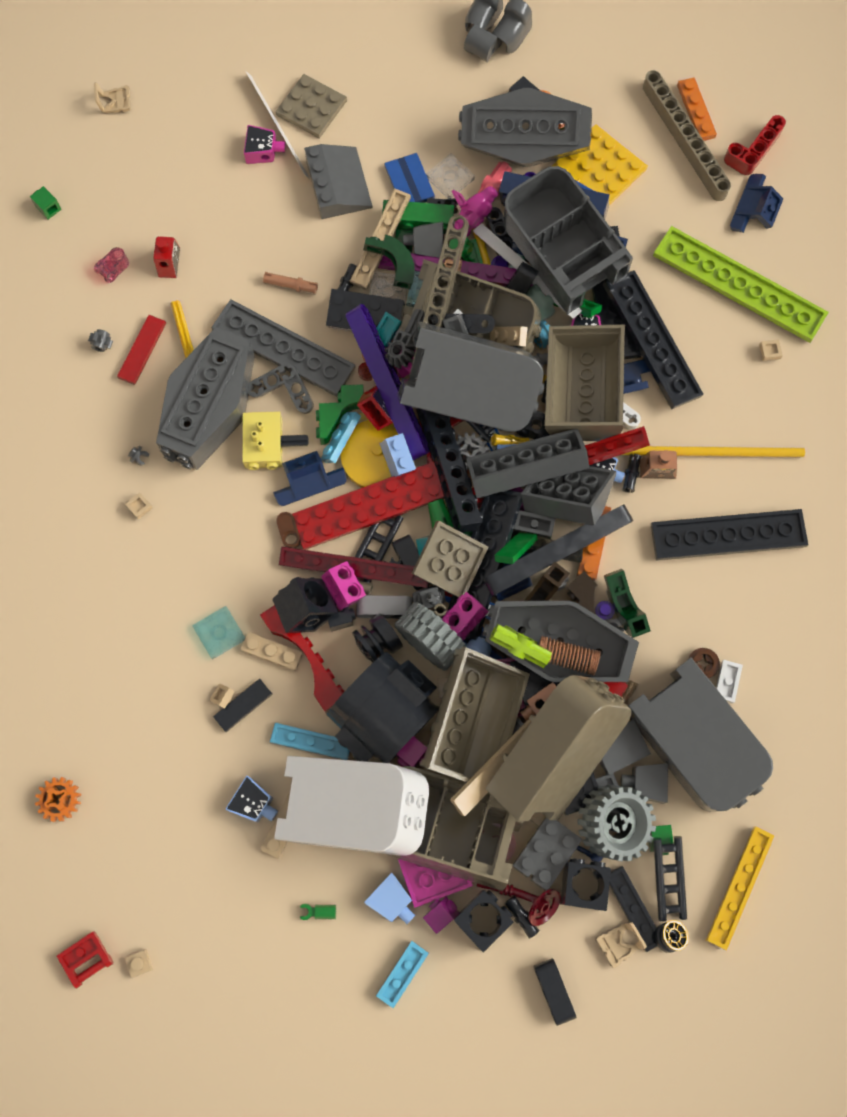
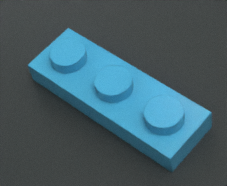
M346 412L342 416L341 423L333 432L329 445L323 450L321 460L325 463H336L361 415L357 412Z
M411 941L376 997L394 1008L429 953Z

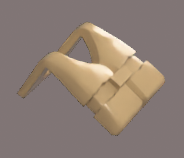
M94 82L95 102L103 113H120V111L126 112L131 110L130 88L128 85L103 92L98 83ZM98 94L112 101L106 107H103Z
M633 922L624 923L608 931L607 934H602L596 938L601 950L606 952L605 957L612 968L618 967L622 964V961L627 960L637 950L647 947ZM626 930L633 931L636 935L638 942L635 945L622 943Z

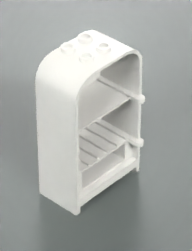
M298 756L287 757L284 776L292 778L286 819H277L276 840L399 856L410 855L419 848L424 835L429 796L428 782L420 772L390 763Z

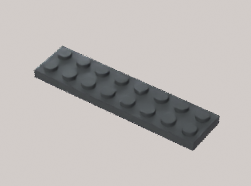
M230 299L211 327L212 331L215 327L250 340L255 354L278 366L285 363L292 364L296 367L302 379L336 397L338 392H341V385L346 384L356 368L355 364L232 299ZM286 368V370L289 372L293 371L292 369Z

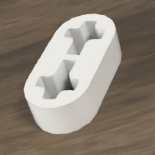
M623 402V426L629 430L636 429L641 421V417L635 410ZM632 417L635 418L634 422H628Z

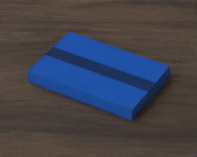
M417 153L384 163L393 189L396 188L410 194L411 199L409 202L425 203L427 198H435Z

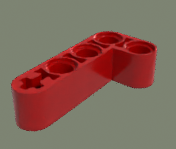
M780 115L773 116L749 148L739 143L730 144L724 157L725 164L743 175L752 174L780 137L786 124L785 118Z

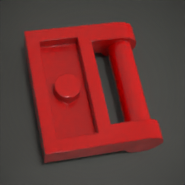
M95 931L56 956L76 989L83 985L82 982L114 963ZM97 954L100 956L101 960L79 975L76 974L75 969Z

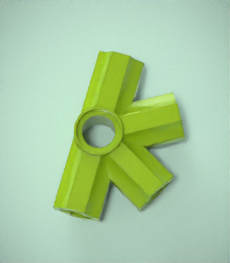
M497 624L491 632L489 639L508 649L516 657L523 660L525 658L542 668L548 665L552 652L539 646L534 639L518 633L507 625L503 627Z

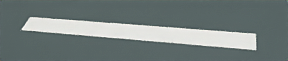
M246 72L303 173L310 179L255 81Z
M482 223L473 230L475 234L515 269H518L522 261L527 263ZM537 274L533 284H537L545 295H550L554 302L564 310ZM577 308L568 315L574 319L582 310Z

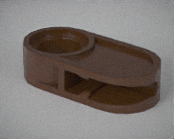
M282 512L276 519L282 542L285 547L297 548L301 541L295 519L291 513ZM289 535H294L297 539L295 543L288 544L286 538Z

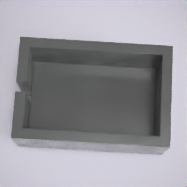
M545 817L512 867L525 877H529L532 874L533 876L530 880L544 891H547L583 839L557 820H549Z

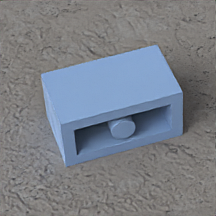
M403 433L387 438L380 443L392 477H397L416 469Z

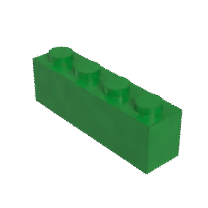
M383 200L382 213L389 200ZM409 202L396 229L413 230L416 226L443 221L444 234H446L450 218L454 216V205Z

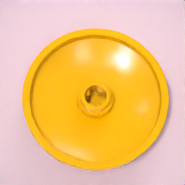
M369 420L363 421L356 425L340 454L342 467L348 478L359 487L363 488L392 477L380 443L387 438L398 435L393 423L377 431Z

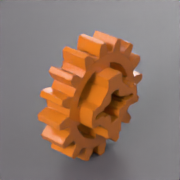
M53 777L52 783L45 781L46 787H39L41 794L35 795V797L40 798L35 803L36 806L41 807L37 812L40 814L45 813L43 818H50L52 822H56L57 818L63 822L64 816L72 818L71 812L78 811L75 805L81 804L80 801H77L81 793L75 792L79 787L76 785L72 786L73 781L68 780L66 782L64 777H61L60 780ZM64 786L66 787V789H62L61 791H59V789H57L56 787ZM57 796H61V798H59L60 803H56V801L58 800ZM57 808L60 813H53L50 810Z

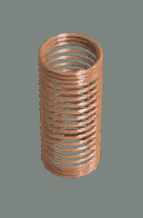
M541 636L539 646L552 652L549 664L553 657L552 664L554 665L557 656L556 666L559 659V666H561L564 658V668L568 657L566 666L568 668L572 656L571 670L576 656L573 668L575 670L580 655L577 667L578 672L584 655L580 672L583 671L587 657L584 669L585 674L591 656L587 674L595 675L600 659V651L593 649L590 651V648L587 649L585 647L583 649V646L580 647L578 645L576 647V644L573 645L571 643L569 645L565 641L562 643V641L556 640L555 642V639L551 642V638L548 640V637Z

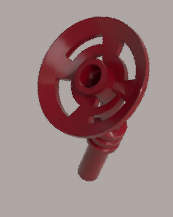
M476 884V887L497 891L501 895L504 893L505 896L508 894L509 897L513 895L532 902L528 919L534 926L547 922L555 914L561 901V895L556 889H549L537 896L513 887V884L510 886L508 884L503 891ZM550 898H553V902L550 906Z

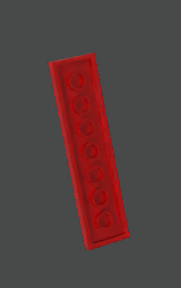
M433 461L417 467L411 472L387 478L295 512L292 515L295 519L302 547L304 550L426 506L430 502L445 498Z

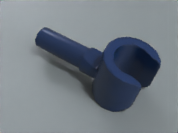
M579 845L576 850L588 856L592 861L600 862L604 858L596 853H591Z

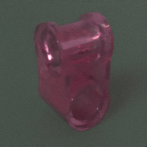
M116 247L111 249L106 256L95 264L94 271L97 274H101L107 283H111L129 266L130 262L123 249Z

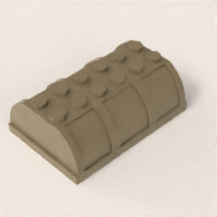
M625 325L549 326L545 429L550 435L578 429L583 441H600L622 432Z
M461 647V649H455L453 665L448 681L444 683L442 690L444 694L436 720L431 725L430 732L432 733L424 758L421 759L419 765L467 783L512 737L530 674L467 647Z

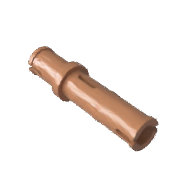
M265 272L263 277V283L296 289V292L305 291L316 294L318 290L317 282L306 281L300 277L296 279Z

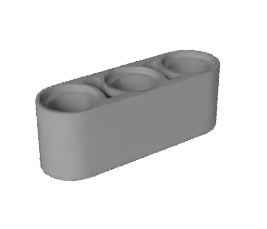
M366 595L357 602L356 616L359 618H373L380 613L387 619H400L413 604V598L410 596Z

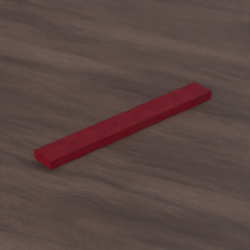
M281 546L278 564L280 566L326 572L347 561L349 566L353 568L355 576L359 578L429 588L428 582L411 574L415 566Z

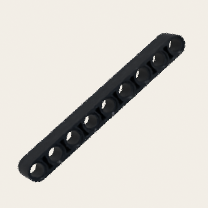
M625 504L600 516L594 526L585 524L522 557L515 563L509 564L483 578V581L491 596H494L551 566L554 561L558 562L634 520Z

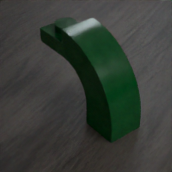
M386 234L383 241L377 237H366L363 250L389 258L395 268L393 286L410 290L414 280L415 268L409 250L399 240Z
M619 569L604 575L609 601L613 604L615 615L626 633L635 638L650 632L646 613L641 611L636 605L624 570Z

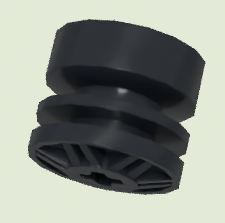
M380 613L369 620L372 628L370 631L365 626H360L364 634L363 636L357 630L352 632L356 645L366 659L372 663L378 659L377 654L379 656L384 654L383 650L385 648L394 654L403 647L394 629Z

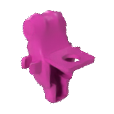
M489 186L467 201L461 193L455 190L451 191L461 208L459 215L465 217L469 223L466 237L470 236L471 230L483 223L485 217L491 212L492 202L498 196L497 190L494 187ZM462 219L455 222L456 230L463 227L464 222Z

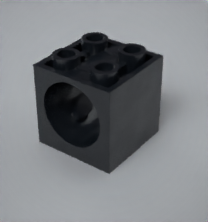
M293 578L272 599L286 633L315 632L338 613L332 596L321 578Z
M570 859V862H567L563 869L560 905L607 911L611 868L605 867L606 863L593 861L589 865L585 864L583 859ZM582 868L592 871L593 876L598 880L597 892L592 894L588 900L580 899L578 893L572 888L573 877L578 875Z
M481 890L454 919V922L483 953L514 923L510 919L513 916L505 906L501 908L496 903L498 898L490 890L487 892ZM489 903L498 912L496 916V924L498 925L490 934L488 932H480V935L476 934L469 924L472 923V914L470 912L478 904L480 906H488Z

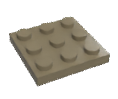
M303 74L276 110V115L320 139L347 102V96Z
M436 521L411 574L459 598L468 592L488 546L441 521Z

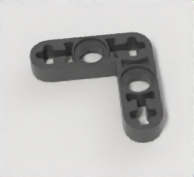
M290 363L282 364L248 384V393L255 398L262 397L285 384L298 411L309 413L314 407V403L296 367ZM286 368L292 369L293 371L290 372L291 376L283 375L281 376L283 381H281L277 372L282 375L286 372ZM274 375L277 378V382L275 385L270 386L267 382L268 377ZM264 383V385L267 387L266 390L265 387L259 388V393L252 392V390L254 389V385L261 386ZM295 383L301 385V391L297 394L292 392V386ZM302 396L305 402H309L307 409L300 407L303 403L299 398L296 400V397Z

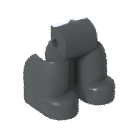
M474 0L465 18L467 32L471 24L474 26L470 29L465 39L464 50L479 56L480 59L486 62L489 61L494 51L501 46L502 41L507 45V53L515 52L532 28V11L529 5L523 0H509L505 6L502 19L491 33L488 29L492 28L502 13L503 0Z

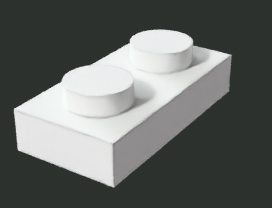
M722 660L716 688L728 703L733 704L735 703L743 665Z

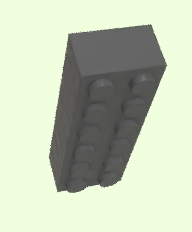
M578 429L564 431L466 458L477 498L590 468L587 450Z

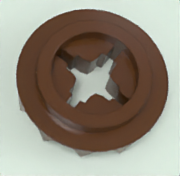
M698 648L690 654L689 659L692 658L708 678L713 677L718 672L720 661L717 654L711 649ZM703 656H704L705 662L708 663V664H710V665L705 666L704 671H703L702 665H699V664L697 663V662L702 661Z

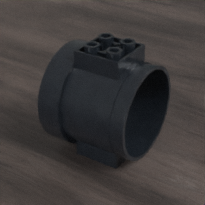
M385 652L347 688L326 715L341 729L335 735L339 744L347 748L357 761L368 762L375 756L382 763H389L404 745L438 712L439 707L429 698L438 687L411 661L407 660L400 665L388 652Z

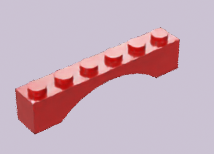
M274 605L260 614L273 635L292 642L307 657L314 674V697L327 714L345 691L340 684L336 686L333 681L335 676L329 668L325 670L322 665L324 662L323 658L318 652L316 654L311 649L313 644L308 637L304 638L301 633L285 632Z

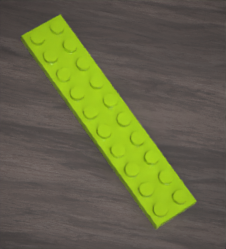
M673 226L670 227L654 251L653 256L809 343H811L829 313Z

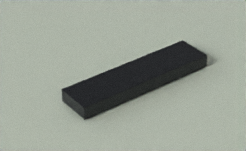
M621 866L611 872L609 886L628 921L633 922L647 946L644 950L648 952L657 947L654 938L657 927L624 867Z

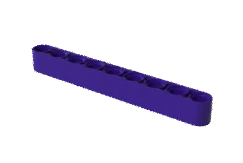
M360 304L346 313V319L398 435L403 433L412 460L415 461L430 452L425 435L413 408L399 403L397 393L401 384L394 366L390 365L385 357L387 354L385 346L368 309L364 304Z

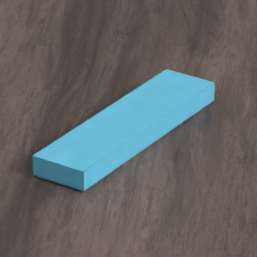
M279 723L274 724L270 743L348 760L350 751L341 746L338 739L334 736Z

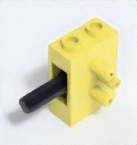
M281 412L243 413V464L249 470H258L259 468L275 470L278 467H282V447L308 446L309 444L308 435L282 436Z

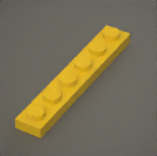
M756 826L753 827L706 941L727 950L774 835Z

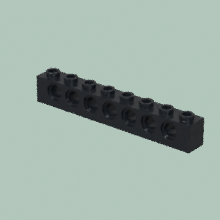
M416 408L432 461H434L453 527L462 533L477 531L483 522V516L478 510L477 497L473 494L472 482L467 476L466 464L462 460L461 448L456 442L455 430L450 424V416Z

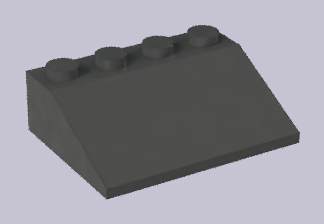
M318 144L304 148L321 219L373 208L356 147Z
M589 466L590 468L579 472L528 484L521 493L524 511L594 526L604 511L616 477V471Z

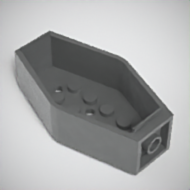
M521 88L467 104L459 112V122L462 124V130L458 132V140L461 141L465 148L522 167H531L590 150L592 108L533 88ZM489 122L494 124L492 129L487 128ZM524 123L529 124V128L526 130L522 128ZM560 123L565 124L564 130L558 129Z
M215 327L170 375L156 441L160 452L167 461L172 463L177 461L187 469L191 470V468L198 470L242 423L243 413L246 412L249 394L248 384L251 382L255 358L250 340ZM219 357L224 358L222 362H217ZM202 389L207 390L206 394H201L200 392ZM189 421L191 422V425L189 427H185L184 423Z
M496 601L495 605L491 604L488 613L491 621L489 625L485 624L482 635L486 636L485 641L546 680L561 682L569 676L578 675L594 678L602 682L629 681L639 642L578 603L572 601ZM497 624L503 627L507 625L517 632L518 628L523 626L526 629L523 635L534 639L538 645L541 636L548 637V640L551 638V642L553 639L556 642L557 638L561 637L569 645L571 643L573 645L576 644V647L578 645L580 647L583 646V649L585 647L587 649L590 648V651L600 648L603 654L600 656L594 676L587 674L591 656L585 674L584 669L587 657L583 671L580 672L584 655L578 672L577 667L580 655L575 670L573 668L576 656L571 670L572 656L568 668H566L568 657L564 668V658L562 665L559 666V659L556 666L557 656L554 665L552 664V657L551 663L542 668L525 658L523 660L516 657L508 649L489 639L491 632Z

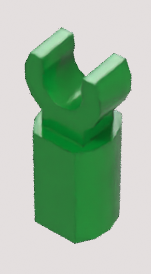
M309 904L300 905V908H307L309 911L307 916H300L302 920H308L311 917H315V919H336V905H315V907H311Z

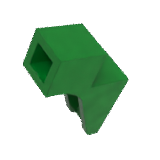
M363 384L341 385V392H338V403H319V410H316V421H319V427H316L317 439L320 438L321 445H326L330 442L333 432L339 426L340 420L346 412L360 409L357 403L364 393Z

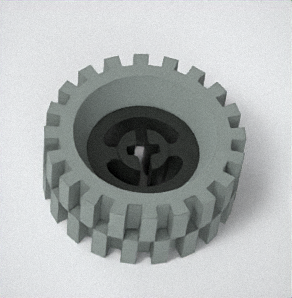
M414 602L394 624L397 631L418 653H421L425 659L443 671H447L453 664L455 649L466 647L465 643L462 642L463 640L457 636V633L447 623L443 622L438 615L436 616L433 611L428 610L426 606L418 602Z
M606 785L597 787L598 791L592 790L589 793L591 799L585 798L582 802L586 807L579 810V813L583 814L582 819H578V825L583 827V829L579 830V834L586 837L583 840L584 845L590 846L588 850L600 857L622 862L623 860L632 861V857L639 858L642 856L640 851L646 852L649 848L646 843H652L654 837L650 836L651 831H656V826H652V821H656V816L650 814V811L654 810L652 804H646L649 799L641 795L642 792L630 787ZM614 808H617L619 813H614L610 811ZM609 831L618 832V833L615 834L614 836H611V835L609 834Z

